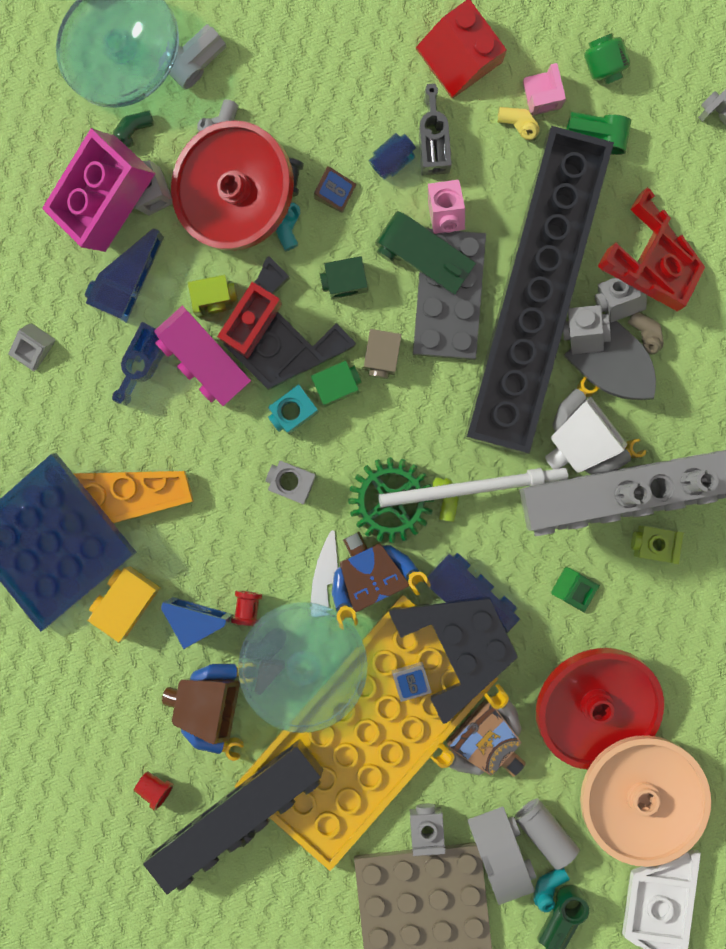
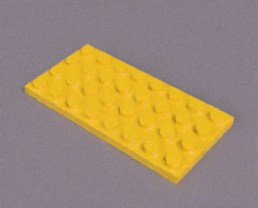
M402 594L389 609L416 605ZM389 609L234 786L235 788L300 739L323 768L322 776L319 779L321 783L311 793L306 795L302 792L294 798L296 802L286 812L280 814L277 811L269 818L329 871L335 867L426 763L430 756L433 755L439 748L437 745L447 739L498 680V677H496L449 722L443 724L430 699L431 695L460 681L433 626L430 624L401 638L389 614ZM423 662L431 693L401 702L392 670Z

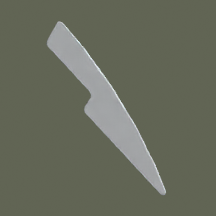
M333 530L329 533L323 545L313 577L311 592L312 617L329 615L327 585L333 584L334 572L338 568L335 531Z

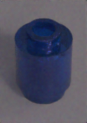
M394 133L372 152L373 157L368 161L378 175L385 180L389 176L394 177L415 158L413 151L416 147L406 134L400 137L397 133Z

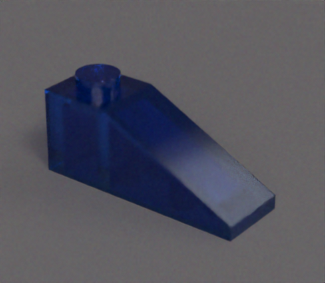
M153 228L102 270L96 280H92L86 289V304L93 309L127 323L164 239L160 231Z

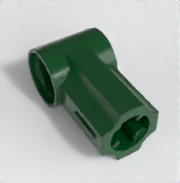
M565 885L557 892L555 907L537 936L538 942L546 949H566L578 925L585 922L588 918L589 906L581 889L574 885ZM579 901L577 907L573 909L565 908L568 902Z

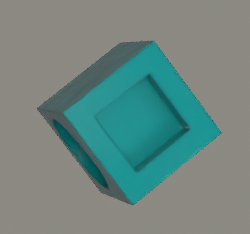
M299 384L268 407L272 412L268 416L271 423L278 432L284 429L288 434L319 413ZM289 403H295L300 407V414L294 420H287L283 417V408Z

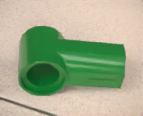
M571 112L566 130L614 142L611 154L622 155L626 153L631 119L615 114L598 117Z

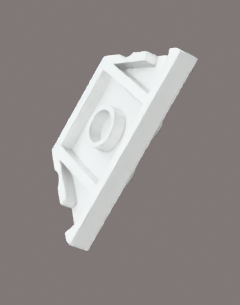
M689 850L678 859L663 865L642 866L631 870L622 931L627 940L643 949H688L701 856L698 850Z

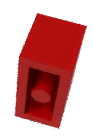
M252 281L217 337L221 342L249 358L281 308V300Z

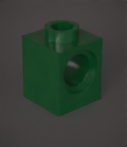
M362 256L324 263L325 272L319 274L323 292L329 291L331 300L368 293Z

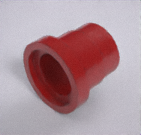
M147 771L137 782L134 792L150 804L149 808L156 811L165 802L174 784L169 780L164 782Z

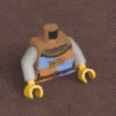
M495 685L498 688V693L495 696L490 697L485 693L483 702L448 738L446 742L452 751L443 743L437 745L443 751L442 754L438 757L431 755L430 758L440 768L449 767L458 772L481 775L486 772L492 776L502 766L513 777L524 768L526 762L515 753L522 743L518 737L522 728L517 709L509 700L507 693L501 685Z

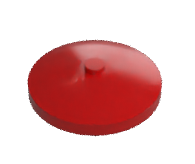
M231 120L208 126L197 133L186 144L176 161L171 180V197L177 218L193 238L210 247L225 251H237L253 247L268 238L279 227L289 210L294 187L292 166L286 151L277 139L257 125L245 121Z
M615 648L590 649L562 662L544 682L536 704L537 726L547 747L561 761L585 770L589 769L592 762L602 751L620 740L634 736H655L664 714V696L657 677L637 656Z

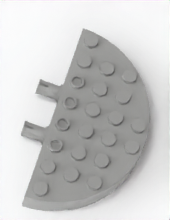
M726 450L622 468L606 473L590 474L519 489L526 528L530 531L534 530V536L555 533V529L571 530L587 527L589 522L590 524L599 522L609 523L621 520V516L639 517L654 514L653 511H670L686 508V505L717 502L718 499L726 498Z

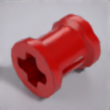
M235 591L237 602L235 616L231 618V623L259 626L260 621L257 620V613L262 594L249 591Z

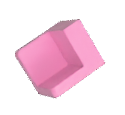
M557 63L550 64L548 71L523 79L527 103L532 116L562 108L566 97Z

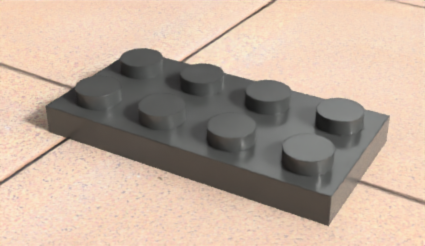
M463 231L438 233L435 235L473 260L476 264L455 295L419 272L413 355L475 360L486 233Z

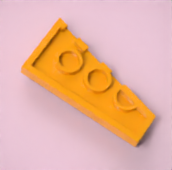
M186 471L53 474L69 535L194 502Z

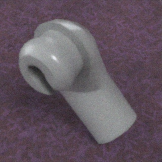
M224 100L219 116L212 119L202 118L197 125L198 131L200 132L206 127L219 122L234 120L239 105L231 100Z

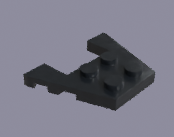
M268 256L254 283L274 295L290 277ZM278 312L249 358L225 343L223 345L270 390L354 348L356 342L336 323L312 346Z
M490 597L389 609V614L401 638L430 624L433 626L460 681L431 695L430 699L443 724L449 722L518 658V654Z

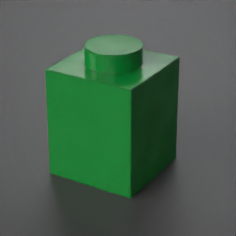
M346 361L311 375L324 407L359 393L357 385L362 383L355 365L349 368Z

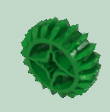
M392 457L387 459L388 467L382 468V463L379 459L375 460L377 471L372 472L371 468L366 465L364 470L369 476L366 479L359 474L355 476V479L362 483L361 488L356 486L350 487V491L359 493L358 499H348L349 504H358L359 509L351 511L350 514L352 517L359 514L363 517V519L356 523V526L360 528L367 523L370 527L366 530L365 535L368 537L373 533L374 529L379 531L377 535V541L379 542L383 540L384 533L389 534L390 543H395V533H400L402 541H407L405 530L410 529L412 534L416 536L419 532L413 525L416 522L422 526L427 525V521L420 518L422 512L427 515H432L433 512L429 508H424V502L431 503L434 500L417 502L416 510L411 518L404 510L403 504L398 506L402 514H399L391 506L377 511L380 507L379 503L369 512L366 511L364 496L370 483L375 486L379 494H384L380 489L381 486L389 493L400 492L403 489L407 491L432 487L431 484L421 487L419 482L426 478V474L422 473L415 478L412 474L416 471L417 466L413 464L408 471L404 470L403 468L406 464L404 459L400 460L398 468L393 467L394 461ZM397 474L406 478L408 482L398 489H390L379 476ZM390 511L403 524L396 527H386L373 520L382 513Z

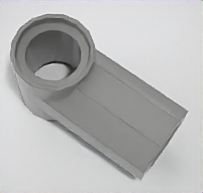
M206 24L183 47L177 46L165 56L161 66L184 90L189 89L201 78L204 68L226 48V43L213 27Z

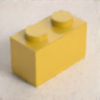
M131 566L124 568L122 571L117 569L107 583L111 588L104 597L99 595L89 608L92 615L87 621L118 643L126 639L161 588Z

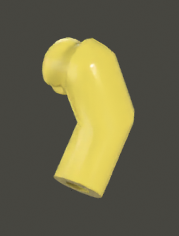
M499 107L498 123L513 124L525 140H533L537 137L539 125L529 110Z

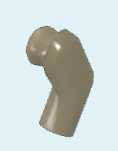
M641 312L632 314L628 324L641 331L643 346L649 354L658 353L664 344L661 325Z

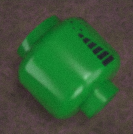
M613 33L589 42L590 48L585 51L584 58L591 78L594 80L604 79L605 85L623 78L622 71L630 66V58L624 40L621 37H614Z

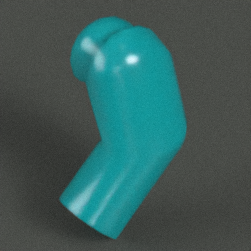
M291 202L285 218L275 230L285 252L299 245L292 232L300 215V207L294 202Z

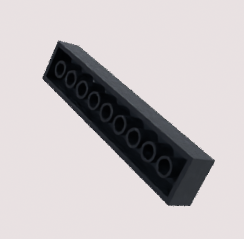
M551 126L545 138L464 439L522 455L530 454L614 142Z

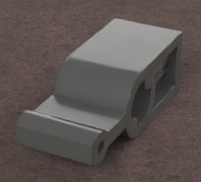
M427 84L425 89L424 103L428 107V112L422 117L419 128L421 175L449 174L452 166L448 120L444 114L436 111L438 94L436 84ZM435 125L436 130L441 132L439 134H432L431 129L425 128ZM434 148H435V150H436V162H435Z

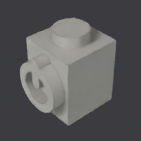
M601 305L569 308V321H565L563 333L564 340H571L572 354L604 351V342H611L609 314H601Z

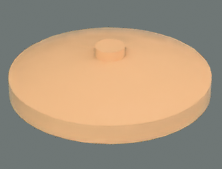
M644 735L620 740L607 747L595 758L585 774L581 788L580 803L582 816L588 831L607 854L630 865L649 867L663 865L678 859L698 842L709 820L711 792L704 771L687 751L667 739Z

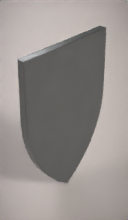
M617 320L610 322L611 342H604V351L572 354L570 349L564 354V357L577 370L604 392L630 400H654L656 376L652 360L644 346Z

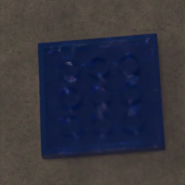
M57 453L50 454L0 498V582L40 632L47 629L137 553Z

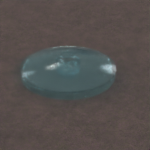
M76 0L63 18L57 35L56 57L60 72L67 84L78 95L92 104L108 108L125 107L135 104L156 91L171 72L179 47L177 21L171 8L164 0Z
M313 602L284 604L263 615L247 633L239 653V681L248 704L267 723L290 732H314L325 729L340 721L358 702L367 678V654L362 639L354 626L345 618L342 622L344 629H341L337 621L338 612L332 608Z

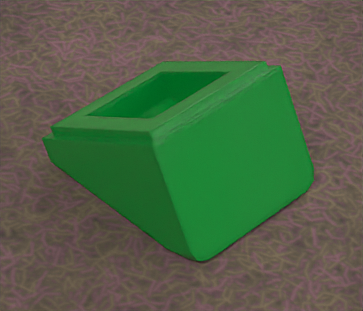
M565 567L551 594L585 613L600 585L580 573Z

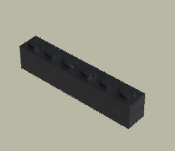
M299 739L153 850L143 865L166 895L175 888L178 891L183 890L194 880L192 875L200 869L204 872L211 869L219 861L217 856L225 850H228L229 853L233 852L245 841L243 837L252 830L254 833H258L270 822L268 818L277 811L282 814L291 808L296 802L294 800L296 796L302 792L307 795L316 789L321 783L319 779L322 776L323 768Z

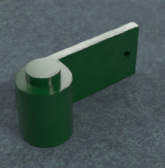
M399 211L394 213L375 242V245L379 248L377 253L382 258L391 263L394 259L405 261L453 295L456 294L476 264L421 224Z

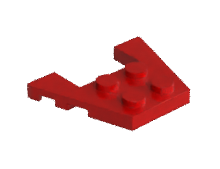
M647 187L638 195L630 209L653 231L639 260L633 259L622 247L614 243L607 249L598 267L678 312L687 306L705 266L684 236H676L668 224L671 218L665 209L659 212L651 200L655 195Z

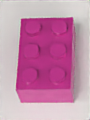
M91 128L42 209L80 247L106 252L156 173L116 136Z

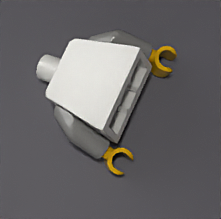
M584 377L578 383L577 389L573 390L559 405L553 421L555 433L551 436L557 448L545 456L548 464L552 469H559L570 463L577 473L585 470L589 474L616 471L630 462L631 458L643 457L646 454V450H641L637 453L633 450L634 444L639 442L640 439H632L625 442L591 397L599 388L595 387L593 390L586 389L584 382L587 378Z

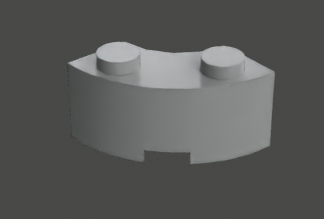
M500 807L468 819L498 905L535 892L531 880L535 879L536 875L530 859L523 860L515 839L516 836L521 834L514 816L508 818L504 807Z

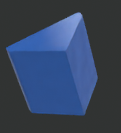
M175 597L164 601L161 606V610L183 649L221 629L231 621L233 614Z

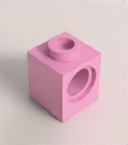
M452 180L428 184V207L433 233H450L465 230V205L460 181Z

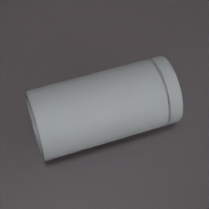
M539 798L531 800L516 813L514 817L516 822L556 870L564 868L576 858L580 851L579 847Z

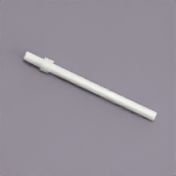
M537 468L527 470L525 474L380 494L379 504L380 507L524 486L530 487L567 480L568 472L566 468L545 471Z

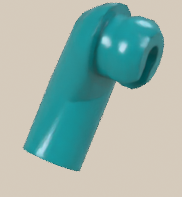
M564 868L554 869L537 880L533 898L535 905L538 906L540 911L550 912L555 907V902L553 901L555 888L570 880Z

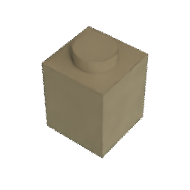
M370 329L364 362V370L370 371L369 376L388 379V374L395 375L402 334Z

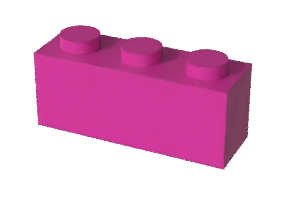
M183 305L154 330L159 338L155 342L156 345L166 356L169 357L174 354L181 361L177 367L189 380L194 377L197 378L202 384L199 388L200 392L211 403L217 400L224 406L251 382L247 375Z

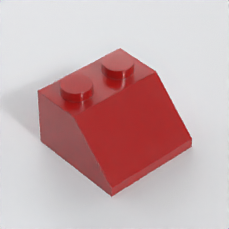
M471 0L464 1L443 16L416 46L417 52L452 99L502 64L507 51Z

